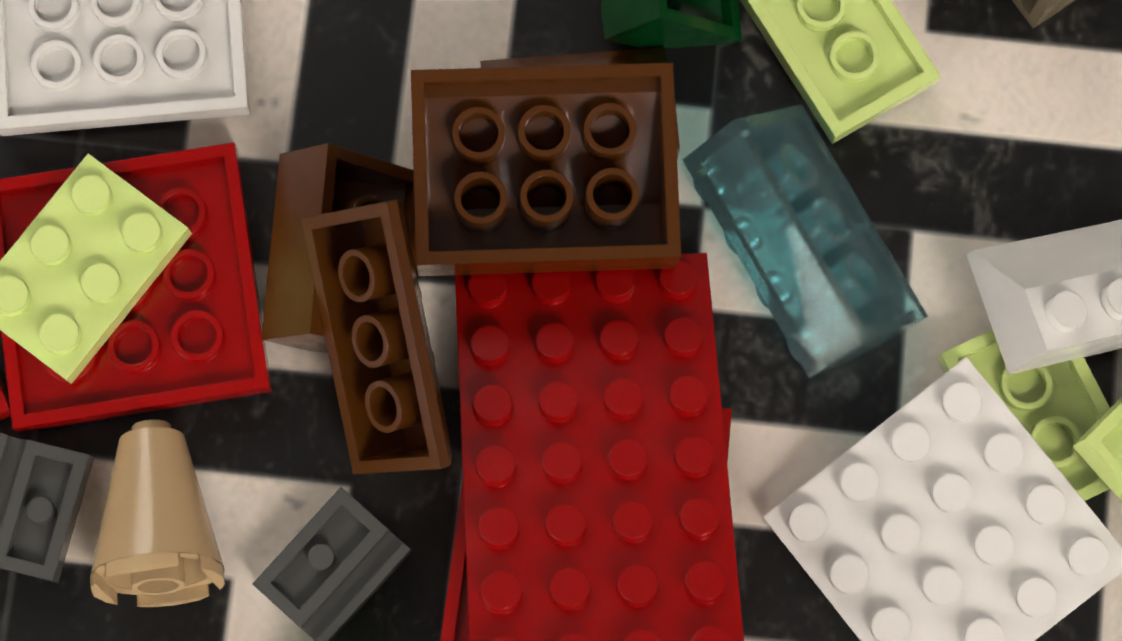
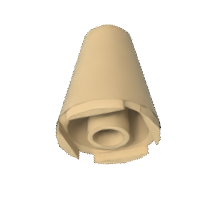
M163 420L137 422L132 426L131 431L124 433L119 439L90 574L91 591L94 597L118 605L117 593L137 595V607L174 606L199 601L209 597L208 584L214 583L219 589L225 585V569L185 436L182 432L171 428V424Z

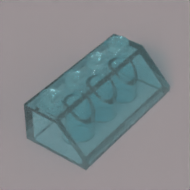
M802 104L734 119L683 159L693 178L697 193L708 203L724 231L725 240L729 248L740 258L756 286V293L760 301L772 313L787 339L788 348L792 356L803 366L809 378L845 364L928 317Z

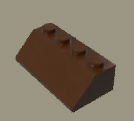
M402 199L301 218L353 475L433 470L451 466L453 451L448 431V422L440 392L435 357L431 347L422 303V293L418 283Z

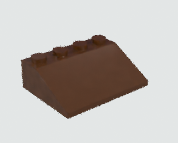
M673 63L411 70L415 240L418 276L673 269L676 267L681 258Z

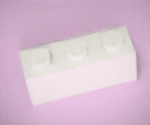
M1122 220L976 249L967 254L1008 375L1122 349Z

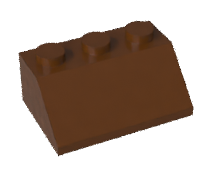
M330 143L280 154L261 340L311 352L328 353L301 218L401 198L416 268L414 170Z

